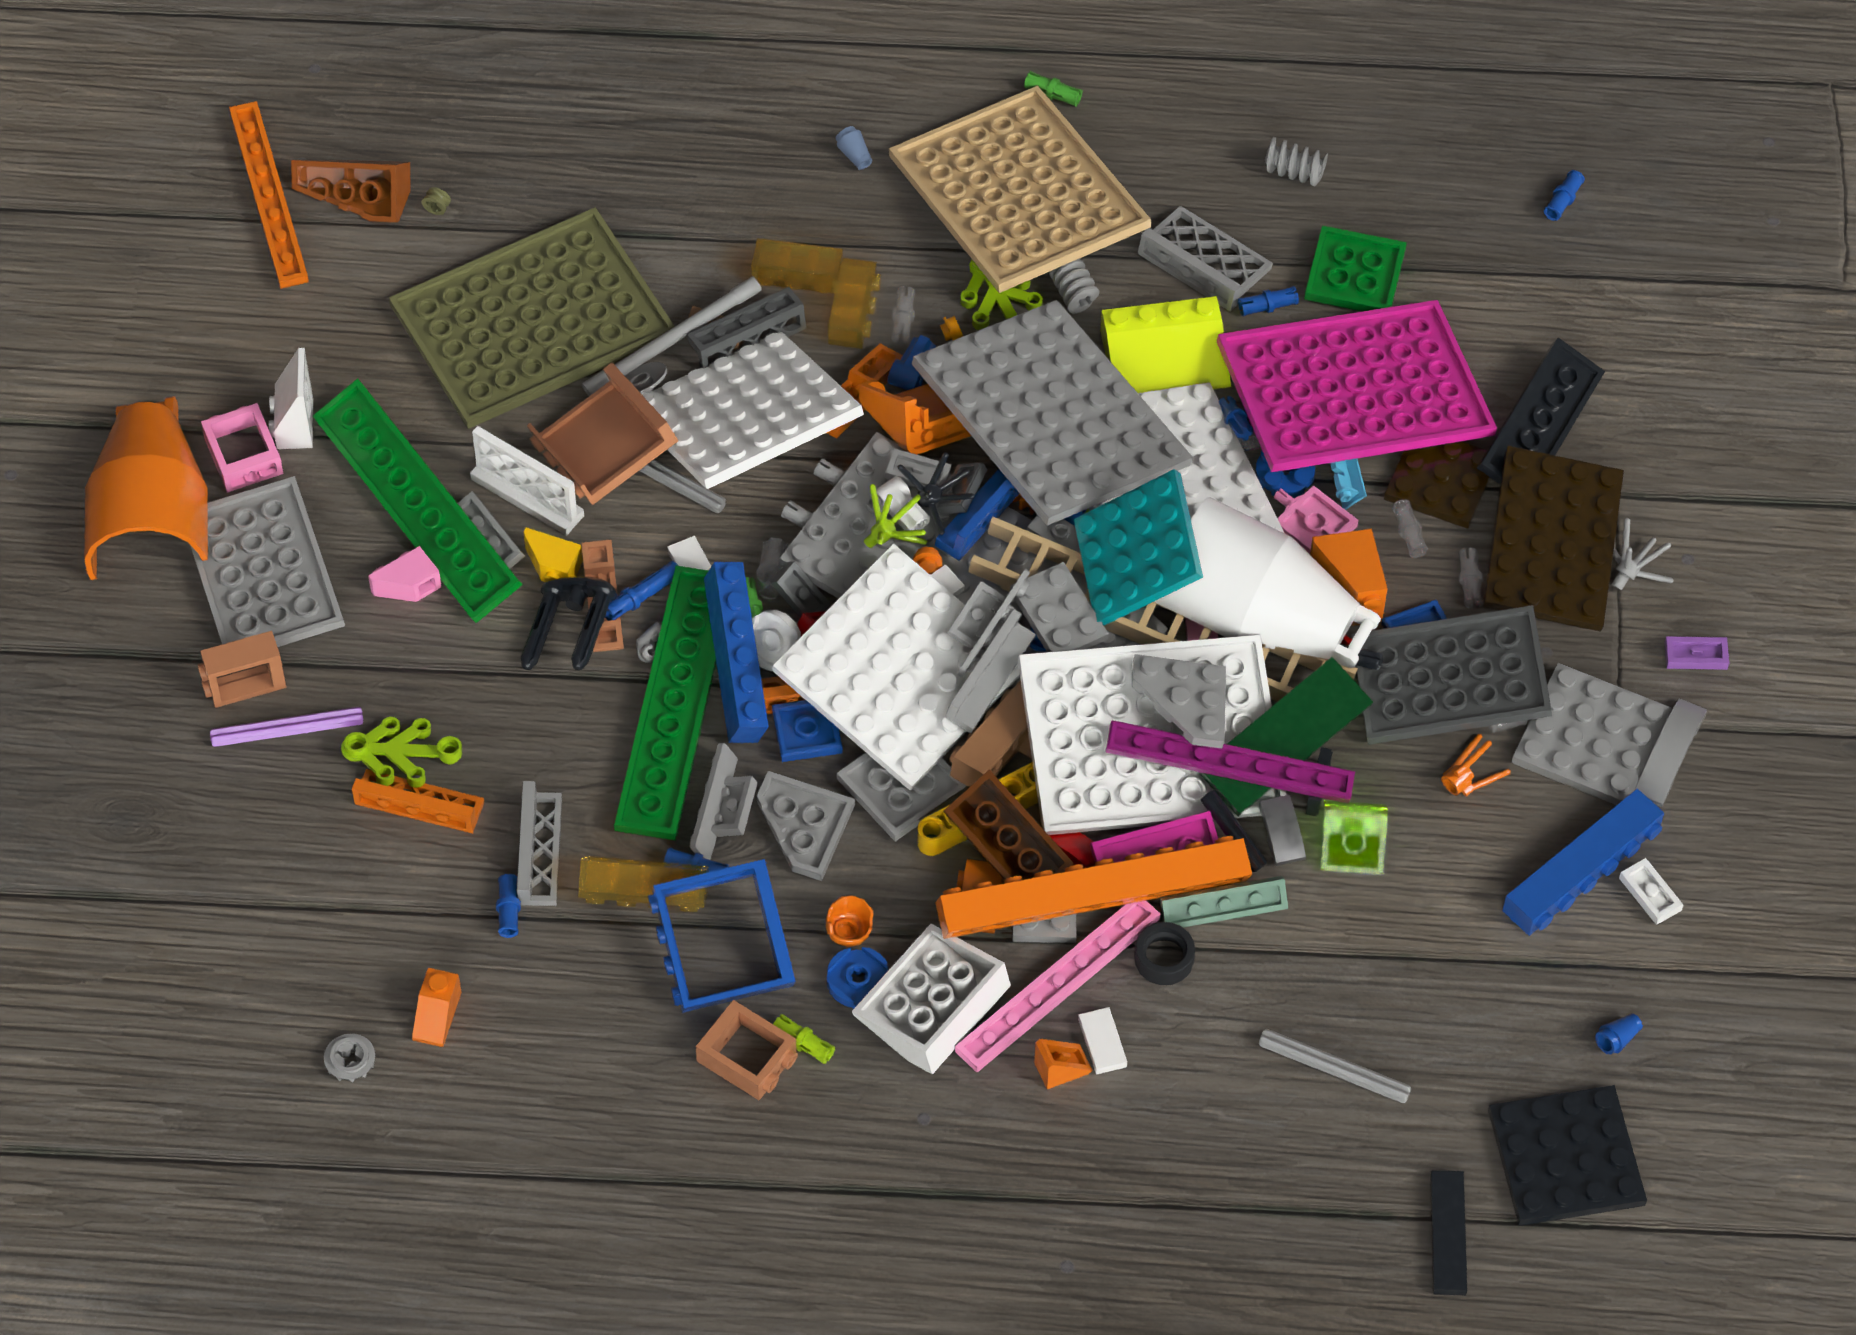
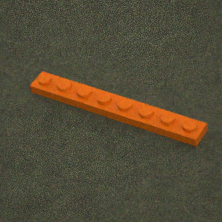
M254 101L229 107L280 289L308 283L307 271L258 103Z

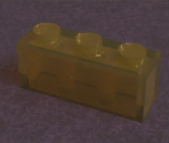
M757 238L751 265L752 276L763 286L790 287L793 290L803 289L819 293L838 294L843 269V249Z
M842 258L828 324L829 345L863 349L865 338H870L872 321L869 320V315H875L877 297H873L874 291H880L881 274H877V262Z

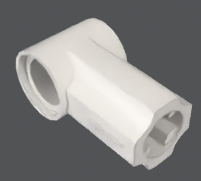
M898 476L893 477L876 489L881 512L887 495L891 494L893 496L888 511L892 517L912 499L907 484ZM916 503L897 523L904 530H921L929 523L930 516Z

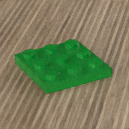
M1322 225L1304 300L1358 311L1392 307L1407 242Z

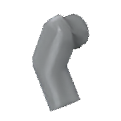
M655 622L636 640L637 656L642 662H653L656 650L655 642L658 641L661 624Z

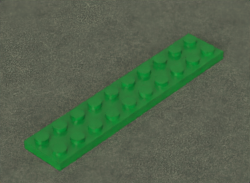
M358 378L313 415V418L416 548L420 546L439 570L441 581L475 623H478L523 585Z
M675 566L616 814L615 831L676 840L716 667V656L704 577L709 570Z

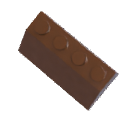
M990 770L943 811L1004 880L1014 876H1022L1023 880L1034 878V874L1046 870H1052L1053 874L1065 872V868L1073 864L1070 858Z

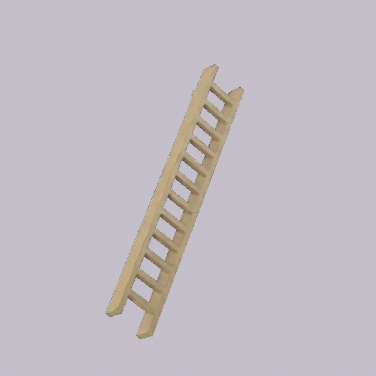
M992 517L988 534L1009 543L999 564L997 565L973 555L969 567V573L998 584L1003 590L1010 592V586L1017 582L1021 574L1006 567L1016 547H1019L1025 553L1029 554V552L1037 555L1029 570L1030 574L1028 577L1038 573L1045 558L1058 564L1064 562L1070 573L1072 570H1075L1085 575L1080 552L996 517ZM1087 589V592H1086V594H1085V597L1087 598V600H1088L1089 603H1090L1089 592H1088V589ZM1154 601L1147 605L1139 623L1121 617L1104 627L1112 633L1141 645L1180 642L1174 638L1184 616L1177 613L1167 635L1146 626L1156 605H1159ZM1204 627L1199 640L1208 639L1212 630ZM1262 644L1264 661L1269 652L1290 660L1281 682L1267 677L1270 698L1278 702L1294 689L1289 687L1288 683L1297 663L1315 671L1329 659L1293 653L1294 650L1276 646L1275 649L1265 648V644ZM1339 664L1354 680L1358 668H1347Z

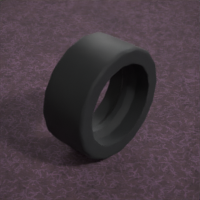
M1157 922L1147 926L1139 934L1135 944V966L1140 975L1149 982L1158 985H1173L1183 981L1190 974L1194 964V940L1187 930L1171 922ZM1167 940L1176 943L1182 948L1183 959L1179 964L1171 967L1155 965L1146 956L1147 947L1154 942Z

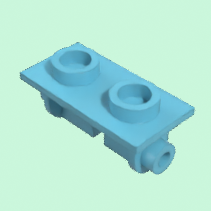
M1358 459L1330 463L1331 469L1334 472L1333 477L1337 489L1336 497L1340 499L1342 508L1346 510L1367 496Z

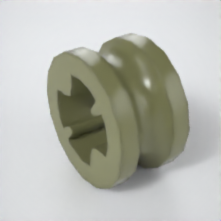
M431 187L426 192L422 205L432 214L443 215L446 207L451 202V198L445 191Z

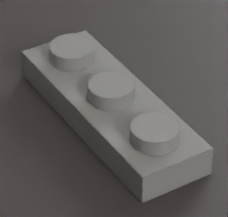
M473 491L458 502L510 569L525 557Z

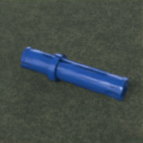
M670 561L636 585L621 590L617 599L610 601L605 618L608 621L616 620L627 611L636 610L640 607V603L672 583L675 566H678L677 563Z

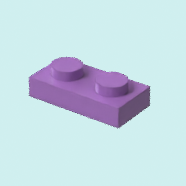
M1666 636L1665 655L1667 669L1728 670L1727 637Z

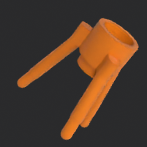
M1482 734L1475 736L1441 777L1443 785L1455 796L1462 792L1467 797L1474 790L1511 773L1509 769H1506L1471 784L1474 774L1469 767L1492 745L1490 740L1486 741L1465 761L1482 739Z

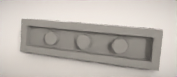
M1013 609L951 702L945 718L969 733H972L1018 664L1019 655L1025 653L1036 635L1018 623L1022 613Z
M523 781L517 894L521 905L557 906L562 793L537 792L535 781ZM537 803H555V809L544 817L537 811ZM546 826L553 833V837L543 844L535 837V834ZM544 853L552 860V864L541 871L534 865V861ZM542 880L551 888L550 895H532V889Z

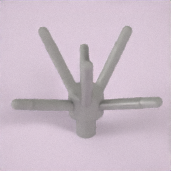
M1626 518L1624 520L1622 557L1615 547L1613 551V557L1618 563L1616 570L1619 573L1611 585L1622 591L1629 578L1634 580L1636 576L1673 583L1674 580L1671 577L1640 571L1643 566L1668 550L1671 544L1669 542L1642 559L1655 544L1656 538L1653 537L1632 560V548L1629 547L1630 519Z

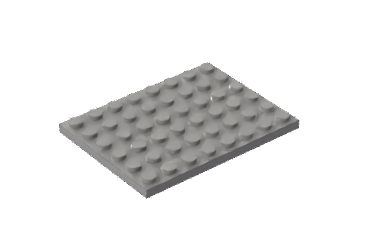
M1057 300L913 356L912 365L1046 525L1131 491L1173 469L1179 471L1190 466L1193 456Z

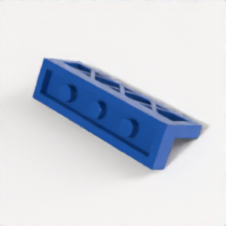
M1000 469L975 494V498L972 500L967 512L958 513L944 529L945 533L937 536L934 546L960 561L987 531L992 517L998 518L1020 494Z

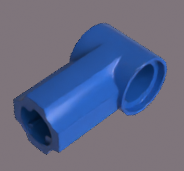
M922 335L913 337L901 360L896 359L888 375L889 384L905 390L915 389L922 385L924 378L914 368L912 360L913 356L936 347L930 338Z

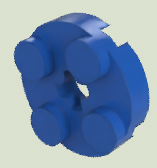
M1261 450V455L1256 463L1255 474L1262 488L1264 489L1265 487L1268 491H1271L1272 496L1282 488L1291 497L1296 498L1304 494L1305 489L1313 484L1315 465L1291 469L1289 475H1284L1283 471L1271 472Z
M862 947V950L856 949L852 951L851 948H847L838 952L831 959L827 970V988L830 994L840 1004L854 1009L888 972L887 961L880 953L866 947ZM853 973L856 975L864 973V981L860 983L853 982L851 975Z

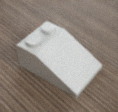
M305 348L297 349L275 383V396L269 397L270 413L274 414V420H269V432L272 438H275L277 449L313 448V394Z

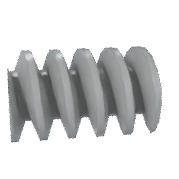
M1273 136L1265 157V165L1267 164L1268 173H1273L1277 168L1278 175L1281 177L1288 171L1289 179L1294 180L1299 174V181L1301 183H1305L1310 177L1311 186H1316L1323 176L1328 153L1323 159H1320L1319 150H1316L1312 156H1309V147L1307 146L1299 153L1297 143L1289 150L1287 149V140H1284L1280 146H1276V137Z
M1081 258L1049 271V275L1056 288H1058L1059 294L1063 297L1067 309L1072 314L1085 311L1100 293L1099 289L1094 286L1095 282L1090 277L1088 269H1085L1086 265L1080 260Z

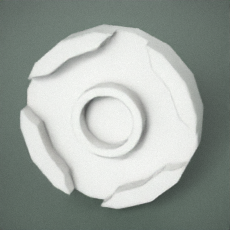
M766 610L752 618L759 666L769 671H772L773 665L801 638V632L796 625L797 623L786 613L778 610Z

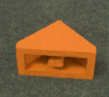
M1047 1039L1036 1041L1034 1064L1047 1090L1088 1075L1093 1071L1080 1044Z

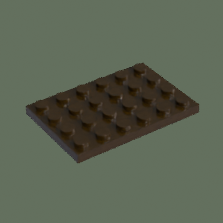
M1507 446L1501 475L1483 607L1501 611L1533 605L1535 618L1601 632L1604 627L1624 470Z

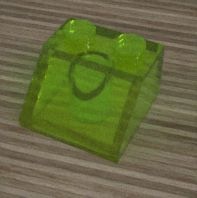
M1324 801L1320 870L1383 875L1388 821L1387 806L1382 804L1352 802L1347 804L1337 801Z

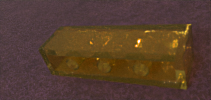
M584 856L580 861L578 898H586V903L604 904L605 900L617 901L618 906L635 907L636 902L648 903V908H650L648 896L653 895V885L708 873L709 866ZM708 887L665 897L666 904L680 906V911L698 912L699 908H704L707 903Z

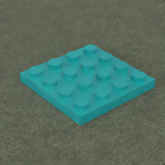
M1175 469L1074 519L1091 606L1096 613L1097 622H1102L1104 626L1203 578L1181 473Z

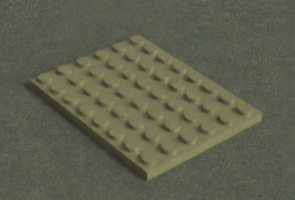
M596 207L389 297L391 308L467 429L604 369L610 363L615 364L675 327Z

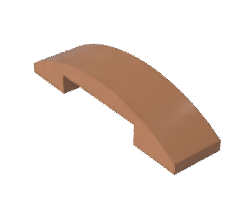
M612 540L581 543L585 576L607 581L615 588L617 593ZM587 597L588 609L590 607L593 597ZM620 617L611 621L604 618L593 652L624 649Z

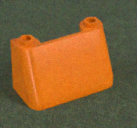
M876 380L859 384L861 405L898 446L906 452L917 455L971 436L928 383L895 395L886 392L884 385Z

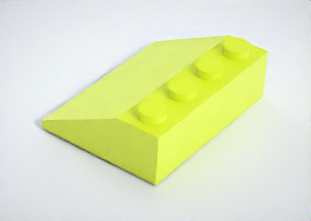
M1217 296L1102 310L1100 332L1105 355L1137 393L1209 382L1213 389L1231 387L1230 373L1217 345L1218 334L1224 333Z

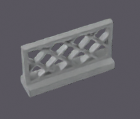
M1179 206L1153 230L1150 228L1146 229L1141 235L1138 249L1140 256L1204 296H1217L1218 304L1230 312L1237 306L1238 298L1267 274L1273 265L1271 261L1182 206ZM1181 217L1189 222L1191 226H1176V221ZM1173 234L1174 241H1169L1161 235ZM1178 234H1193L1194 241H1180ZM1198 234H1208L1214 240H1199ZM1184 249H1196L1197 255H1192ZM1202 249H1216L1217 255H1203ZM1222 249H1232L1237 255H1223ZM1206 263H1219L1220 270H1216ZM1225 263H1239L1240 269L1226 270ZM1245 263H1255L1260 268L1246 269ZM1230 278H1242L1243 283L1240 285Z

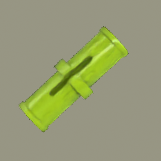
M784 1014L777 1017L773 1023L776 1027L796 1038L797 1051L803 1050L823 1064H826L833 1056L835 1046L817 1037V1035L813 1034L811 1028L798 1025Z

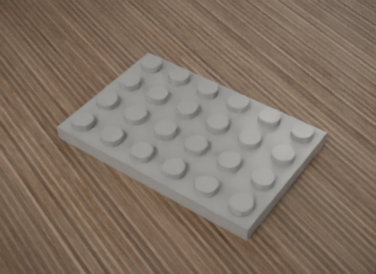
M295 476L207 503L208 560L202 561L192 546L191 549L222 644L272 631L277 647L345 626Z

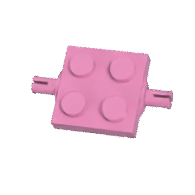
M1315 486L1296 498L1291 497L1282 488L1274 495V499L1286 507L1285 511L1278 517L1284 533L1291 536L1309 554L1312 537L1351 532L1358 527V519Z

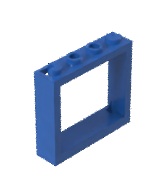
M765 859L653 885V895L648 896L652 914L658 913L660 925L656 926V933L659 944L666 945L668 956L663 957L667 975L673 974L676 986L671 987V993L675 1006L681 1005L682 1013L794 986L796 981ZM753 877L778 978L690 999L665 897Z

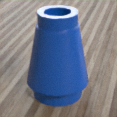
M1631 1013L1628 1016L1600 1026L1599 1031L1595 1035L1598 1047L1606 1054L1620 1053L1643 1028L1642 1022L1637 1015Z

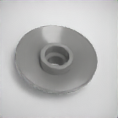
M661 362L645 363L626 374L625 377L641 394L651 393L665 378L667 368Z

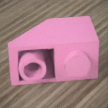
M420 546L412 551L404 552L398 559L385 566L376 568L372 574L368 575L371 593L377 597L417 602L441 588L439 570Z

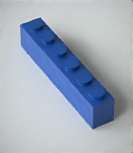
M714 562L704 577L728 743H758L769 726L743 562Z
M1637 788L1507 894L1502 911L1528 936L1537 929L1540 931L1545 929L1551 923L1556 913L1567 911L1573 905L1578 895L1581 893L1587 894L1594 888L1601 876L1612 874L1618 867L1619 862L1625 857L1631 858L1635 855L1646 839L1653 840L1663 828L1661 823L1664 812Z

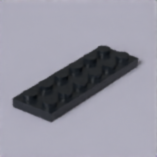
M1557 338L1550 346L1477 469L1500 484L1507 446L1556 455L1605 371L1563 340Z

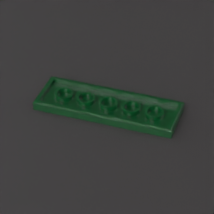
M1331 657L1227 744L1305 761L1373 704V701L1338 662ZM1198 772L1238 817L1272 789V787Z

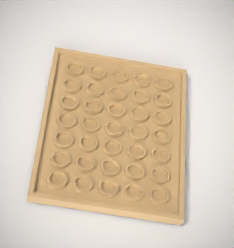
M1035 86L889 148V156L999 293L1151 228V218L1039 86Z

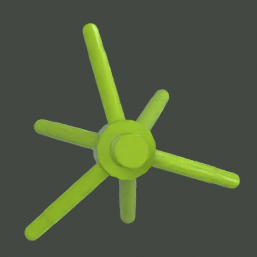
M871 484L870 492L876 524L871 527V534L864 539L865 545L873 548L876 544L882 545L891 538L926 545L928 542L926 539L915 537L925 535L926 531L924 529L896 531L894 526L921 499V496L919 494L915 495L889 520L887 515L893 496L891 494L887 495L881 512L876 486Z

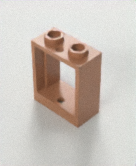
M272 631L200 651L203 663L197 665L202 679V687L206 698L212 697L215 708L287 688L281 657Z
M735 1000L729 1004L696 1045V1059L698 1063L757 1100H760L766 1092L770 1093L773 1091L779 1081V1075L785 1068L787 1070L790 1069L798 1056L796 1052V1038ZM741 1025L778 1047V1050L757 1076L719 1053Z

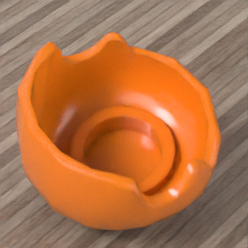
M854 895L838 898L831 904L826 916V931L830 939L836 944L846 947L861 945L872 931L874 915L872 908L864 899Z

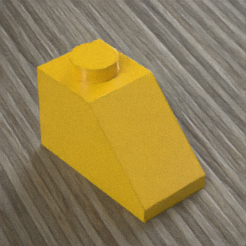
M527 527L523 532L525 549L541 581L546 583L551 580L577 575L583 563L582 546L580 544Z

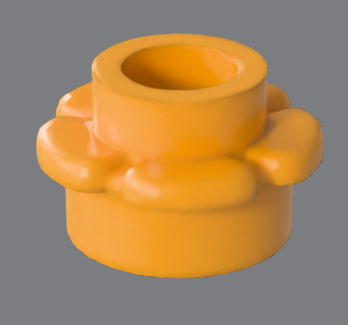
M955 316L948 319L943 317L945 323L941 324L940 327L946 341L963 337Z

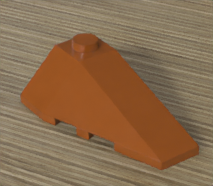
M291 160L292 189L320 201L324 200L334 204L344 211L358 214L368 221L399 222L411 191L410 162Z

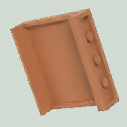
M610 363L603 369L610 380L608 383L545 430L539 433L531 423L527 425L533 435L529 440L539 453L544 450L543 456L552 468L558 466L556 471L574 482L575 494L578 498L581 499L585 496L592 505L679 441L667 421L613 363Z

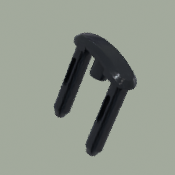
M573 576L548 581L541 586L540 591L543 594V598L520 658L521 666L525 670H531L538 663L560 601H566V607L573 611H582L586 598L593 597L571 657L573 668L580 671L589 663L610 601L617 599L616 590L607 581L594 577Z

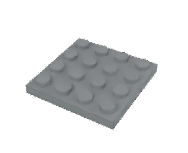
M1558 663L1547 685L1552 716L1530 720L1513 755L1512 763L1618 805L1635 791L1672 708Z

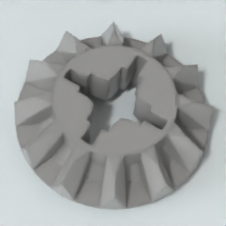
M344 1034L328 1044L324 1053V1063L329 1075L332 1074L339 1081L345 1079L353 1083L356 1078L361 1076L365 1078L367 1072L374 1068L375 1049L372 1043L361 1035ZM355 1050L357 1062L351 1061L345 1067L343 1056L349 1057Z

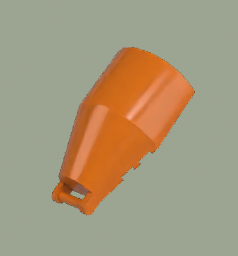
M175 396L165 398V401L137 402L127 406L116 407V420L85 486L84 560L90 580L97 579V547L109 538L127 532L155 531L174 535L188 542L199 554L202 561L208 560V488L178 422V403Z

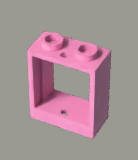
M258 403L242 406L237 410L222 415H215L201 421L204 439L227 493L283 474L280 455ZM256 425L267 451L226 464L216 438Z

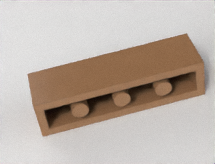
M1021 681L1012 690L1007 689L1000 704L996 708L992 707L989 709L979 728L975 727L972 733H969L962 747L958 745L950 756V762H952L951 777L970 787L988 770L997 776L1018 752V749L1028 735Z

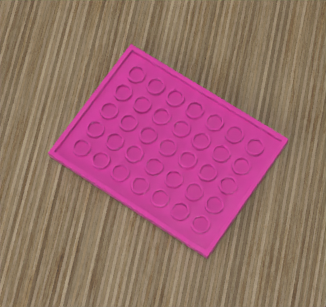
M1438 300L1218 334L1217 345L1271 472L1490 437L1496 434V424Z

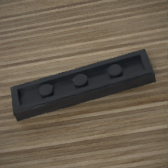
M1431 1170L1433 1294L1466 1296L1467 1259L1464 1171Z

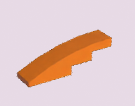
M880 343L849 370L848 379L841 387L860 403L859 384L876 380L885 387L888 383V375L896 359L901 360L903 355ZM856 419L827 432V434L837 439Z

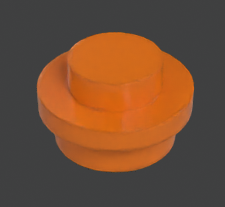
M933 547L918 549L912 558L928 574H932L942 567V557L938 550Z

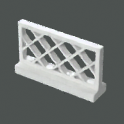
M477 426L472 431L476 467L470 473L471 480L567 536L584 517V509L576 505L574 482L481 427Z

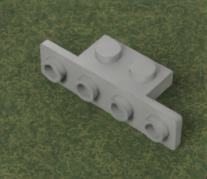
M1026 569L1023 571L1007 597L981 581L947 633L972 649L957 675L963 678L967 671L970 673L973 671L981 659L978 653L983 646L988 648L998 632L994 630L999 621L1005 623L1013 611L1014 607L1010 604L1015 596L1022 598L1031 583L1026 580L1030 571Z
M725 743L718 744L712 759L710 775L705 784L704 797L698 810L694 833L690 839L691 850L695 854H703V858L711 860L717 837L744 835L758 783L753 776L733 777L738 759Z

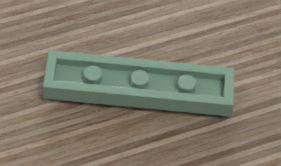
M1283 876L1160 897L1163 922H1171L1183 928L1288 909L1286 885Z

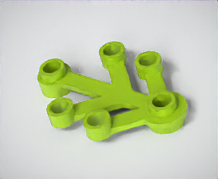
M971 259L969 269L973 276L967 288L961 292V305L966 309L976 307L978 303L977 292L983 281L986 282L989 288L978 311L972 315V326L976 330L989 327V315L995 302L998 304L1006 320L1017 316L1009 299L1024 303L1028 311L1042 306L1043 298L1041 294L1023 291L1030 287L1031 280L999 293ZM971 297L973 300H966L965 298ZM1035 300L1038 303L1033 304L1030 301ZM977 319H984L985 321L978 322Z
M387 717L383 719L379 726L366 735L360 732H353L347 735L342 742L341 751L346 759L354 762L362 761L376 774V782L378 784L389 786L395 780L394 769L389 765H383L374 755L386 756L407 775L408 785L418 788L425 784V771L423 768L415 766L406 757L439 758L443 763L451 765L461 758L462 744L458 738L453 736L443 737L438 741L437 745L408 744L415 738L425 739L430 736V721L425 718H418L413 722L412 726L400 733L399 720L395 717ZM388 726H394V728H392V729H389V728H386V727H388ZM420 727L426 728L424 730H418V728ZM384 736L393 738L387 743H376ZM388 774L389 776L382 777L381 775ZM415 775L420 776L419 778H412Z

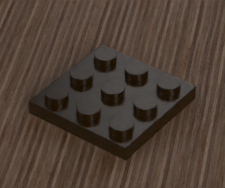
M1461 441L1405 450L1385 492L1384 500L1468 529L1490 480L1489 476L1477 469L1487 450Z

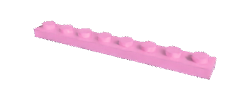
M1147 901L1124 905L955 1046V1052L974 1071L979 1072L1137 940L1139 934L1147 926L1157 923L1160 920L1161 914Z

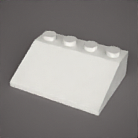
M930 924L852 1010V1013L907 1061L933 1074L954 1051L955 1046L969 1034L1011 984L1004 962L957 937L943 939L942 930Z

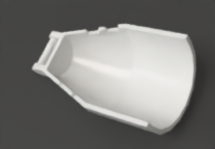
M1207 497L1191 518L1203 578L1156 600L1155 603L1226 638L1260 635L1261 643L1265 644V648L1275 649L1276 646L1294 650L1293 653L1324 659L1333 657L1339 664L1347 668H1354L1359 660L1358 654L1371 630L1376 629L1381 621L1380 616L1361 606L1291 536L1211 497ZM1354 621L1360 624L1359 629L1348 648L1341 646L1342 640Z

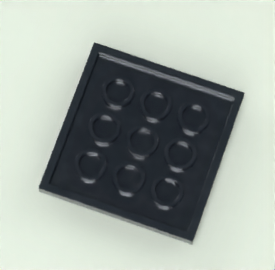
M1615 1085L1489 1105L1488 1113L1519 1226L1646 1206V1194Z

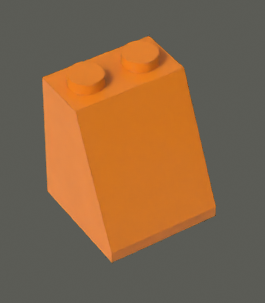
M1372 529L1312 537L1310 555L1361 606L1377 613L1381 618L1380 622H1382L1388 588ZM1353 621L1351 625L1356 626L1360 624Z

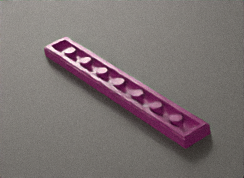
M1114 720L1110 723L1105 750L1106 753L1347 804L1351 800L1355 771L1223 744L1222 749L1191 745L1180 734Z

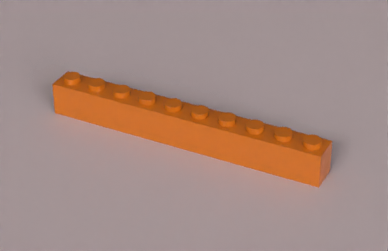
M1226 836L1216 839L1215 844L1205 846L1203 842H1194L1186 845L1184 850L1174 851L1173 847L1159 849L1155 851V855L1144 857L1143 853H1136L1126 856L1125 861L1115 863L1113 859H1104L1095 862V866L1083 868L1082 864L1069 866L1064 869L1065 872L1053 874L1052 870H1046L1034 874V878L1025 880L1022 879V876H1014L1005 879L1004 884L992 886V882L976 884L973 886V890L962 891L960 887L947 889L942 892L943 895L935 902L943 939L1246 882L1253 874L1244 838L1234 840L1233 836Z

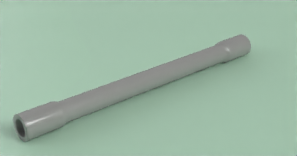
M751 276L732 288L726 295L622 359L615 366L625 376L685 338L688 333L701 328L732 307L745 302L762 291L760 284L755 277ZM602 370L583 382L582 387L586 394L590 396L610 380Z

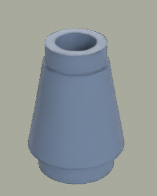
M850 126L837 134L835 138L837 141L836 146L859 170L867 168L873 160L870 157L860 130Z

